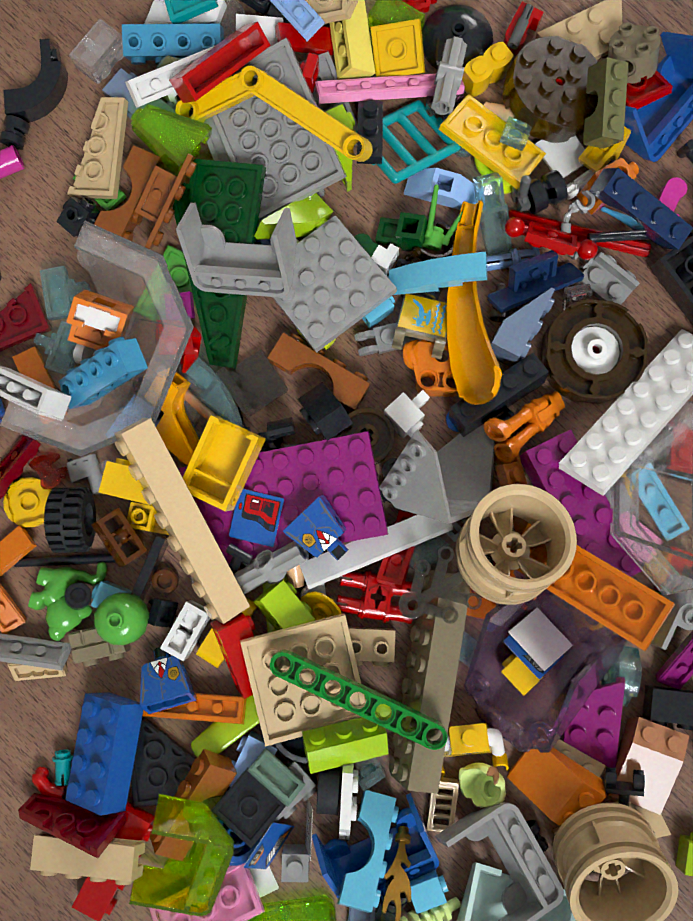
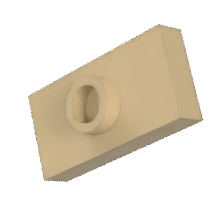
M14 663L7 664L15 681L66 676L68 669L66 664L63 670Z

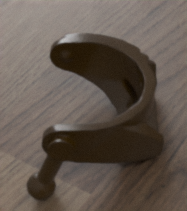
M438 222L436 224L437 227L444 230V235L447 234L451 227L445 222ZM454 231L448 246H444V251L441 255L427 253L416 246L412 254L405 256V260L412 262L413 258L418 257L420 260L426 261L452 256L456 232Z

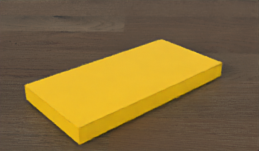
M469 94L439 127L442 133L515 189L519 188L521 178L524 175L529 176L546 155L543 150Z

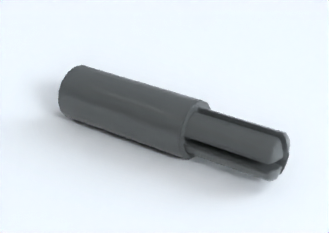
M526 4L521 17L516 23L507 44L511 49L516 50L529 23L528 20L534 9L531 4Z

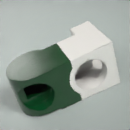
M360 233L355 235L354 238L387 276L399 256V248L390 243L386 249L373 242L367 234Z

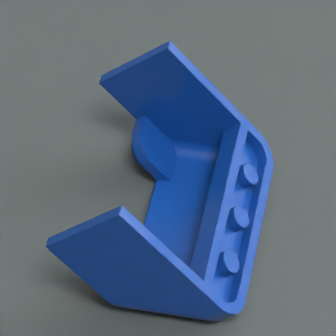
M664 31L660 35L666 56L658 64L657 71L673 86L672 93L638 110L634 107H625L624 126L631 130L625 145L645 160L658 161L693 120L692 35Z
M409 793L406 797L410 808H404L398 813L395 822L396 826L389 830V833L393 834L390 850H385L383 861L387 862L386 874L393 864L398 851L399 843L395 842V834L398 833V827H408L411 841L409 844H405V849L411 865L408 868L402 863L401 867L406 872L409 881L432 872L439 866L440 862L411 793ZM313 834L312 840L322 876L336 897L339 898L343 876L346 873L359 871L367 863L371 854V839L367 838L351 846L346 841L332 839L326 845H323L318 835ZM379 878L377 890L381 892L386 882L384 878Z

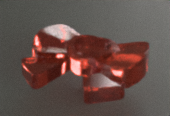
M48 452L47 455H40L29 463L30 468L37 471L40 476L42 489L54 488L59 484L61 478H66L68 472L66 466L55 470L51 466L61 458L57 453Z

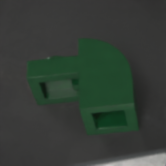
M404 212L400 213L399 219L380 217L375 241L377 244L388 246L391 243L396 247H401L402 251H413L416 246L422 249L428 224L425 215Z

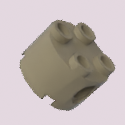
M626 22L621 24L619 30L611 36L608 58L628 62L627 83L641 82L642 77L647 76L648 79L657 71L661 41L659 28L656 26L634 25Z

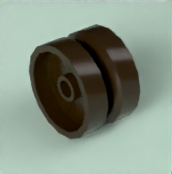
M361 408L349 413L348 415L353 424L338 433L339 437L369 431L375 465L383 462L390 454L395 440L394 427L390 419L381 411L372 408Z

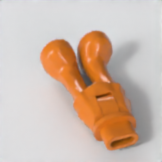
M554 391L551 394H545L540 398L532 399L530 403L524 404L521 410L508 420L503 421L498 418H492L484 423L483 428L486 435L491 440L499 442L494 446V452L498 459L504 463H511L516 459L520 449L530 438L544 432L550 426L553 420L560 415V411L565 408L559 392ZM523 424L527 426L518 434L509 438Z

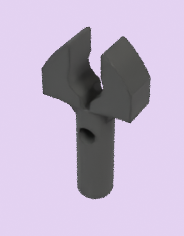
M524 175L521 178L518 189L512 188L513 203L518 202L517 211L520 212L529 210L531 207L527 196L531 183V178L528 175Z

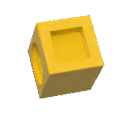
M511 654L502 663L504 669L501 672L523 696L541 680L514 654Z

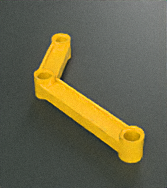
M254 66L244 67L241 72L225 79L195 102L182 103L180 100L175 108L176 116L180 121L200 125L206 119L253 96H257L344 154L347 158L364 162L372 154V145L368 139H365L265 71ZM257 74L258 80L253 86L252 79ZM193 107V114L190 117L189 111ZM361 142L362 150L358 155H355L353 148L356 143Z

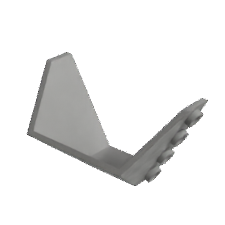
M481 425L465 437L461 434L457 435L439 451H436L417 430L379 488L384 497L395 508L451 524L470 516L479 502L492 491L495 458L494 446L496 441L491 440L486 435L483 425Z

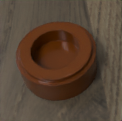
M170 568L159 569L152 578L154 589L162 594L173 592L179 584L178 574Z

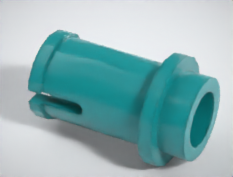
M69 749L55 751V756L52 757V761L55 762V785H62L63 774L64 785L69 783L71 760H73L74 756Z

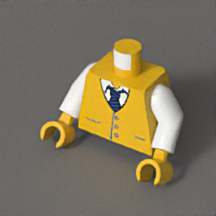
M486 723L448 727L444 757L492 753L493 767L505 766L506 771L509 769L503 737L498 729L488 728ZM442 765L441 777H443V776L445 775V770H444V766H443V765Z

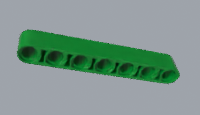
M280 650L270 660V670L275 676L426 748L439 750L447 742V732L438 720L290 650ZM280 656L287 657L291 664L290 668L287 670L279 669L276 664L277 658ZM305 668H310L315 672L316 678L311 682L304 681L301 677V671ZM330 680H335L339 682L341 689L333 694L327 691L325 684ZM353 693H363L366 701L362 705L353 704L350 700ZM380 704L388 705L391 708L390 714L386 717H380L375 712L377 706ZM406 716L416 719V724L411 729H406L401 725L402 719ZM432 728H437L441 731V736L435 741H431L426 737L427 732Z

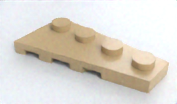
M101 97L91 125L92 133L90 139L85 142L83 147L85 153L80 165L77 164L74 173L76 179L73 187L70 186L67 193L70 197L118 198L128 101L125 98Z

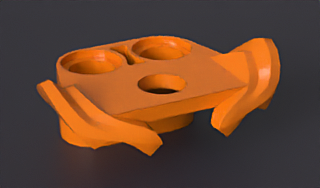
M423 339L406 342L403 347V359L405 365L414 371L416 379L415 389L417 392L420 393L424 390L428 396L436 397L457 396V387L451 388L446 384L447 379H454L451 371L450 357L445 362H439L431 357L434 342ZM445 343L444 350L449 355L448 343ZM425 377L430 378L434 385L426 387L422 385L421 379Z

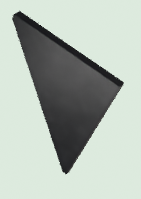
M142 716L131 776L133 808L171 802L177 793L179 784L185 780L196 759L145 716Z

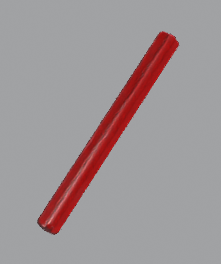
M512 209L507 212L505 219L506 223L508 219L518 217L527 226L529 221L560 231L561 223H563ZM571 224V234L578 236L577 241L579 242L587 240L588 233L603 232ZM640 240L596 243L600 247L641 257H647L651 250L650 243Z

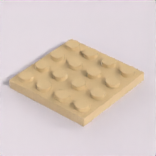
M344 613L240 640L265 747L302 737L303 731L361 717L275 676L270 670L271 658L276 652L286 649L361 684ZM280 656L276 660L279 669L287 670L290 668L291 664L287 657ZM305 668L301 671V677L304 681L311 682L316 678L315 672L310 668ZM330 680L325 684L327 691L333 694L341 689V685L335 680ZM355 692L351 695L350 700L355 705H362L365 702V697L363 693Z

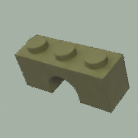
M607 57L588 67L586 93L598 96V104L595 112L585 119L583 145L604 149L623 141L628 62Z

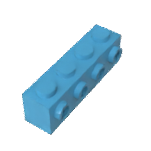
M122 24L123 56L131 61V64L145 65L146 61L155 60L156 64H159L168 55L183 59L213 47L224 40V28L221 24Z
M124 337L112 339L108 342V347L96 350L94 352L95 356L80 361L79 367L66 371L67 375L58 382L61 392L72 396L68 405L69 409L93 404L148 369L136 338L125 340Z

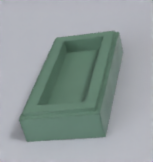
M267 748L261 752L247 769L286 807L292 803L306 785Z

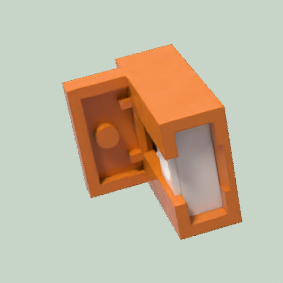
M83 290L74 296L66 321V323L72 324L68 341L95 350L108 347L110 340L125 337L134 306Z

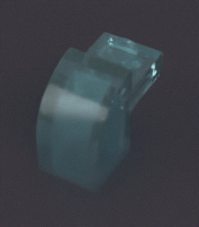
M612 644L605 662L608 675L606 681L607 684L616 682L618 677H625L623 707H628L632 696L637 697L641 683L642 666L639 649Z

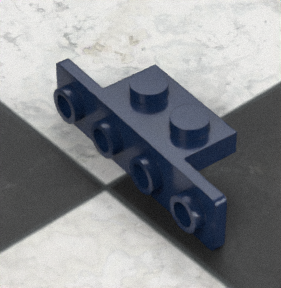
M551 250L510 266L508 287L489 294L487 300L502 313L536 299L550 288L557 291L582 281L584 274L572 263L557 267L558 254Z

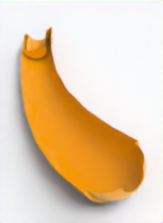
M479 200L476 204L463 201L461 207L463 215L457 225L452 256L476 253L477 235L483 209L482 201ZM477 281L463 282V286L448 287L447 341L450 365L459 397L464 398L470 404L479 405L489 402L497 395L502 372L484 326L477 294Z

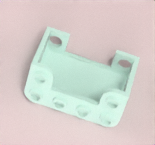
M477 862L473 863L457 921H498L507 915L502 905L501 897L503 891L514 883L510 875L503 874L500 869ZM565 890L562 902L537 921H576Z

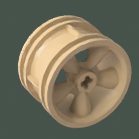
M525 484L505 485L488 493L479 502L463 525L456 541L455 554L457 565L466 583L483 598L505 605L525 603L541 594L570 567L576 552V531L568 511L548 492ZM513 515L524 519L532 525L523 535L512 531ZM489 516L498 532L492 540L479 534L481 520ZM545 544L547 565L529 558V547ZM491 554L492 560L496 565L493 566L485 555ZM520 568L527 579L511 577L510 570Z
M596 804L577 811L558 829L553 841V858L559 876L564 883L565 893L576 921H664L669 916L677 901L678 882L667 858L660 849L658 840L649 822L641 813L622 804ZM626 869L630 871L627 874L623 875ZM593 870L600 873L598 882L585 880V878Z

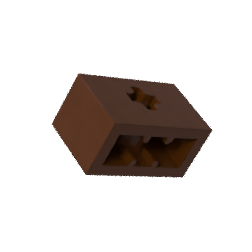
M119 507L91 524L119 567L127 565L147 551Z

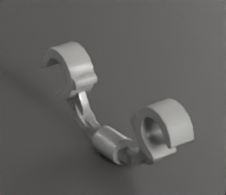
M588 190L581 192L587 197L588 204L584 207L578 199L573 200V203L569 205L568 211L563 217L561 231L571 234V223H569L571 214L580 211L581 214L587 213L595 205V196ZM574 252L573 256L569 255L571 260L578 258L577 252ZM594 258L586 260L579 268H587L592 264Z

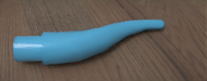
M601 207L602 212L613 216L632 230H645L631 216Z

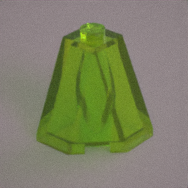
M147 104L144 109L138 108L131 117L132 131L157 156L161 157L162 162L176 176H178L188 153L196 159L202 147L200 143L206 144L212 135V128L208 124Z

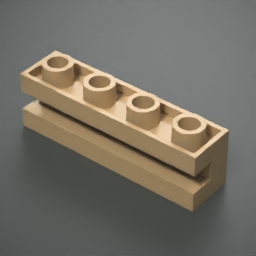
M42 832L34 835L30 870L40 871V875L54 876L57 873L65 874L67 879H79L82 876L90 877L92 882H104L107 879L115 880L117 885H130L132 881L143 875V864H138L139 855L145 853L146 841L113 838L97 859L47 832Z

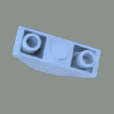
M426 168L408 178L404 190V195L431 202L434 185L437 184L439 186L437 204L461 210L463 201L471 204L478 203L481 188L461 174L439 168Z

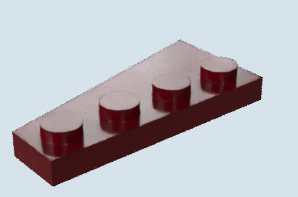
M33 793L18 809L20 819L97 859L127 822L126 812L98 815L65 799Z

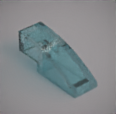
M495 172L473 177L476 203L479 200L483 202L480 227L486 254L491 256L509 253V250H512L511 237L505 232V223L509 219L508 205L504 199L502 176Z
M198 357L187 370L186 375L191 382L203 390L199 395L202 403L223 419L244 428L241 415L230 392L217 374Z

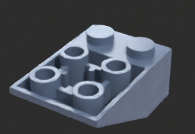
M550 288L502 322L490 342L498 361L512 367L516 361L519 362L525 358L532 345L528 341H532L534 336L537 335L543 324V321L540 319L544 318L555 299L551 298L555 289Z

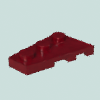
M31 283L24 288L25 291L16 299L12 298L6 303L7 306L0 311V352L52 330L36 289Z

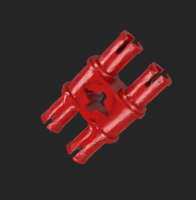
M369 570L365 571V573L352 571L342 575L343 577L351 578V580L340 578V586L360 588L363 594L360 599L337 595V602L346 603V605L336 604L341 612L357 614V617L360 619L380 620L382 623L389 622V620L408 624L412 623L413 618L403 616V614L414 615V608L392 605L391 597L399 595L415 599L417 592L409 591L407 588L418 590V582L405 581L403 588L399 589L377 583L376 578L378 574L371 573ZM378 590V594L382 595V599L377 600L375 604V600L371 599V594H376Z

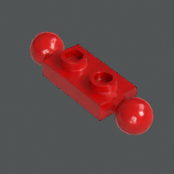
M512 217L505 223V232L508 236L516 238L523 235L525 236L524 241L537 248L545 247L551 249L559 255L567 254L573 256L574 252H577L581 259L590 260L596 256L598 251L597 244L593 240L587 239L578 242V236L531 221H529L527 226L518 217Z

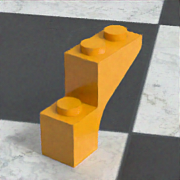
M170 368L158 374L145 398L156 409L164 412L156 429L166 448L180 462L188 465L199 442V438L184 407L185 394L191 383L174 369Z

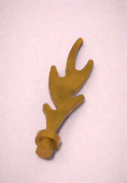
M406 826L398 827V833L395 834V842L399 843L398 851L393 864L384 875L385 880H388L390 877L394 879L386 891L382 912L386 913L389 903L393 901L396 909L395 921H400L401 917L400 893H404L407 901L411 902L410 881L406 872L401 867L402 863L408 868L411 865L405 849V844H409L411 841L409 828Z

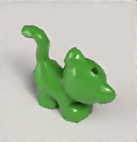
M105 562L97 564L96 575H91L83 570H76L70 566L55 569L42 567L39 570L36 583L44 586V589L41 592H32L28 607L34 610H42L47 606L45 620L49 626L48 632L52 640L60 641L67 632L72 631L81 623L82 619L91 614L92 609L90 605L82 610L70 608L65 602V592L70 585L78 580L92 586L104 581L107 574V564Z

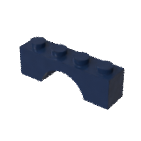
M619 168L603 169L589 190L607 206L616 208L639 222L646 230L645 235L663 249L679 250L693 229L690 224Z

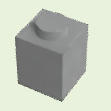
M284 844L281 882H308L310 858L306 845Z

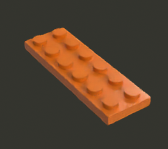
M528 523L521 535L532 526L530 523ZM545 544L529 547V558L547 565ZM576 545L575 556L570 567L559 579L546 588L643 651L647 650L675 606L674 602ZM520 568L516 569L518 572L523 574Z

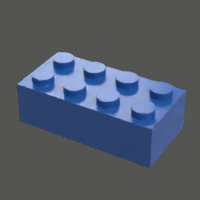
M110 692L85 693L65 800L98 815H107L126 810L144 710L140 706V702Z

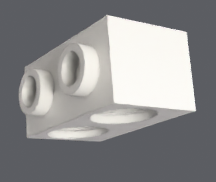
M193 600L186 601L160 649L182 661L189 658L210 620L204 607Z

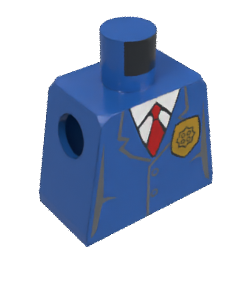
M323 494L283 530L288 537L315 557H318L327 549L336 560H339L349 550L338 539L347 529Z
M161 647L153 650L155 661L146 663L141 668L140 706L148 714L197 700L182 660L175 656L170 657L169 653L160 649Z

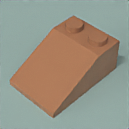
M640 717L627 719L615 767L617 781L633 782V770H644L645 775L644 797L630 795V804L661 815L684 762L689 735ZM609 794L611 797L619 798V794Z

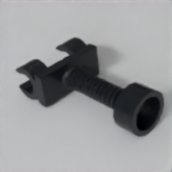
M605 768V791L609 794H619L618 804L629 807L630 795L644 797V770H633V782L617 781L616 768Z

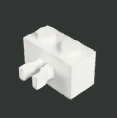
M422 390L411 401L403 392L384 410L383 414L390 419L394 430L402 438H405L407 435L412 437L414 432L420 430L423 426L421 421L425 414L419 408L430 397Z

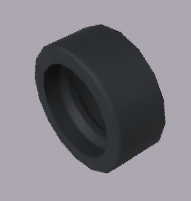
M341 766L319 772L317 814H338Z

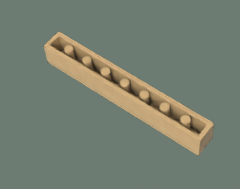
M142 418L114 434L117 438L115 445L122 456L126 455L131 465L128 466V469L136 481L139 480L144 489L141 493L144 499L155 508L157 513L154 514L157 523L168 532L169 537L167 541L173 551H178L182 558L179 563L187 575H191L194 581L192 587L195 593L200 598L203 597L206 603L204 609L211 620L215 619L223 624L250 607L152 419Z

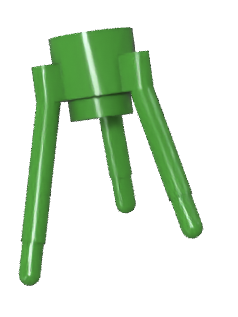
M437 184L434 185L428 224L423 242V247L432 251H440L442 245L448 246L450 238L463 215V211L461 214L459 213L446 235L443 234L444 230L442 228L433 226L439 190Z

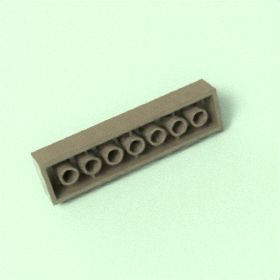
M424 569L423 574L419 578V589H421L419 600L416 601L414 608L416 615L415 626L412 627L410 632L412 645L411 651L408 652L406 657L408 669L407 676L402 682V704L438 720L448 733L470 586L463 579L462 575ZM406 716L401 721L402 727L406 729H411L416 724V719L411 716ZM432 728L427 732L426 737L431 741H435L441 736V731L437 728ZM394 733L393 744L395 749L394 755L389 761L390 775L407 791L438 794L446 744L439 750H432Z

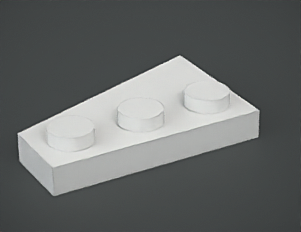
M165 0L153 1L144 24H172ZM217 0L219 7L180 24H220L227 8L225 0Z

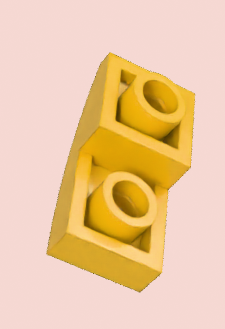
M135 502L130 503L127 520L132 528L169 535L166 529H162L154 517V514L157 512L153 506Z

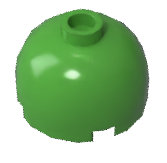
M125 592L115 593L106 597L98 605L94 614V626L97 634L104 641L113 645H127L137 641L145 633L148 625L149 611L139 596Z

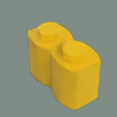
M504 42L493 44L486 50L483 56H478L466 64L462 81L467 94L472 97L478 96L488 88L489 84L496 83L506 76L513 53Z

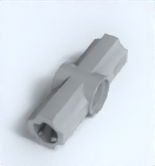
M454 36L446 40L442 60L439 62L434 81L436 87L431 108L440 115L452 113L456 94L464 73V67L462 66L467 44L459 37Z
M293 541L273 553L270 550L262 551L251 565L233 575L242 592L246 594L266 582L270 584L279 583L285 577L287 571L309 560V553Z

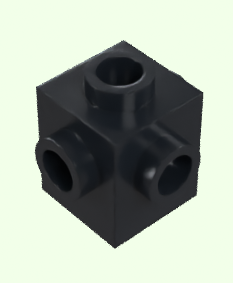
M70 197L64 203L63 211L56 222L73 237L88 238L100 211L95 208L96 204L87 197Z

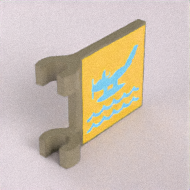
M404 294L391 348L401 350L404 337L410 336L434 342L431 357L441 359L447 336V302L414 294Z

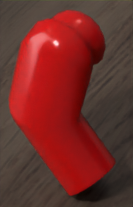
M37 767L35 774H32V783L42 795L63 799L67 786H58L55 783H51L47 778L49 770L45 767Z

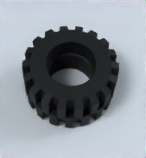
M87 487L52 489L48 495L44 511L45 536L51 551L55 553L88 552L93 544L96 533L91 524L96 522V506L91 491Z

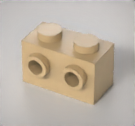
M348 626L357 665H363V661H373V666L386 667L388 662H394V628Z

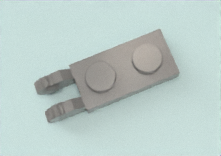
M397 322L354 335L357 342L375 338L376 345L365 346L359 349V356L374 353L382 354L398 350L391 348ZM405 336L402 348L404 347V344L406 342L419 339L410 336Z

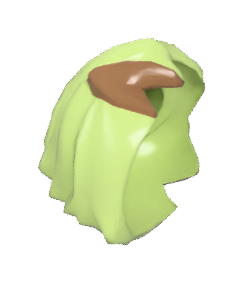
M473 763L459 769L461 792L465 798L472 801L474 806L488 808L504 802L506 796L505 780L496 767L484 763Z

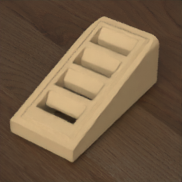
M440 778L439 789L451 790L450 794L430 793L426 825L428 831L442 832L454 824L459 790L458 779ZM436 798L450 800V803H436ZM435 808L449 810L448 814L434 812ZM433 819L448 820L447 825L435 824Z

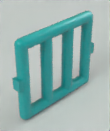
M416 100L383 117V139L407 165L404 169L396 172L382 156V164H377V166L394 184L458 152L461 146L439 130L443 122L442 118H436L420 100ZM418 112L447 146L437 151L407 116ZM398 122L427 156L416 161L387 126Z

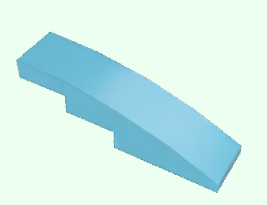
M486 252L460 254L390 269L389 279L397 288V292L394 295L439 291V288L463 286V282L487 280Z

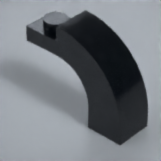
M49 38L39 39L41 69L37 78L23 88L3 90L6 115L16 116L30 123L48 115L62 100L67 88L68 72L61 62L58 48L53 46Z

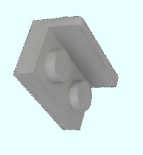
M602 252L597 255L592 264L583 272L584 279L578 282L597 299L614 301L620 305L640 284L632 272L622 269L617 265L616 260L612 256Z

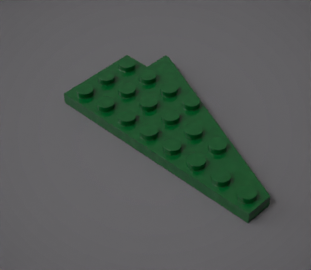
M194 159L193 162L197 165L189 184L183 183V186L186 187L180 201L175 200L172 206L173 210H175L174 216L177 226L190 203H196L202 225L217 227L223 233L225 242L255 244L256 237L254 235L258 227L266 167L259 164ZM185 259L209 365L236 369L247 295L200 290L192 281Z

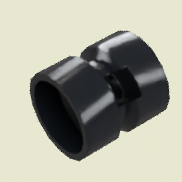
M553 170L542 175L540 180L538 178L531 180L527 194L531 204L529 211L532 214H536L547 209L549 204L554 206L567 200V186L559 171Z

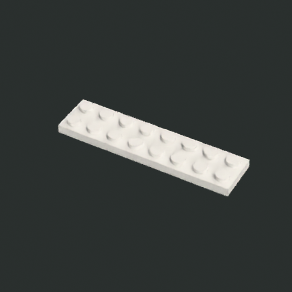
M683 329L678 332L645 368L641 378L637 382H633L625 390V393L611 405L559 462V469L602 496L606 494L693 395V334Z

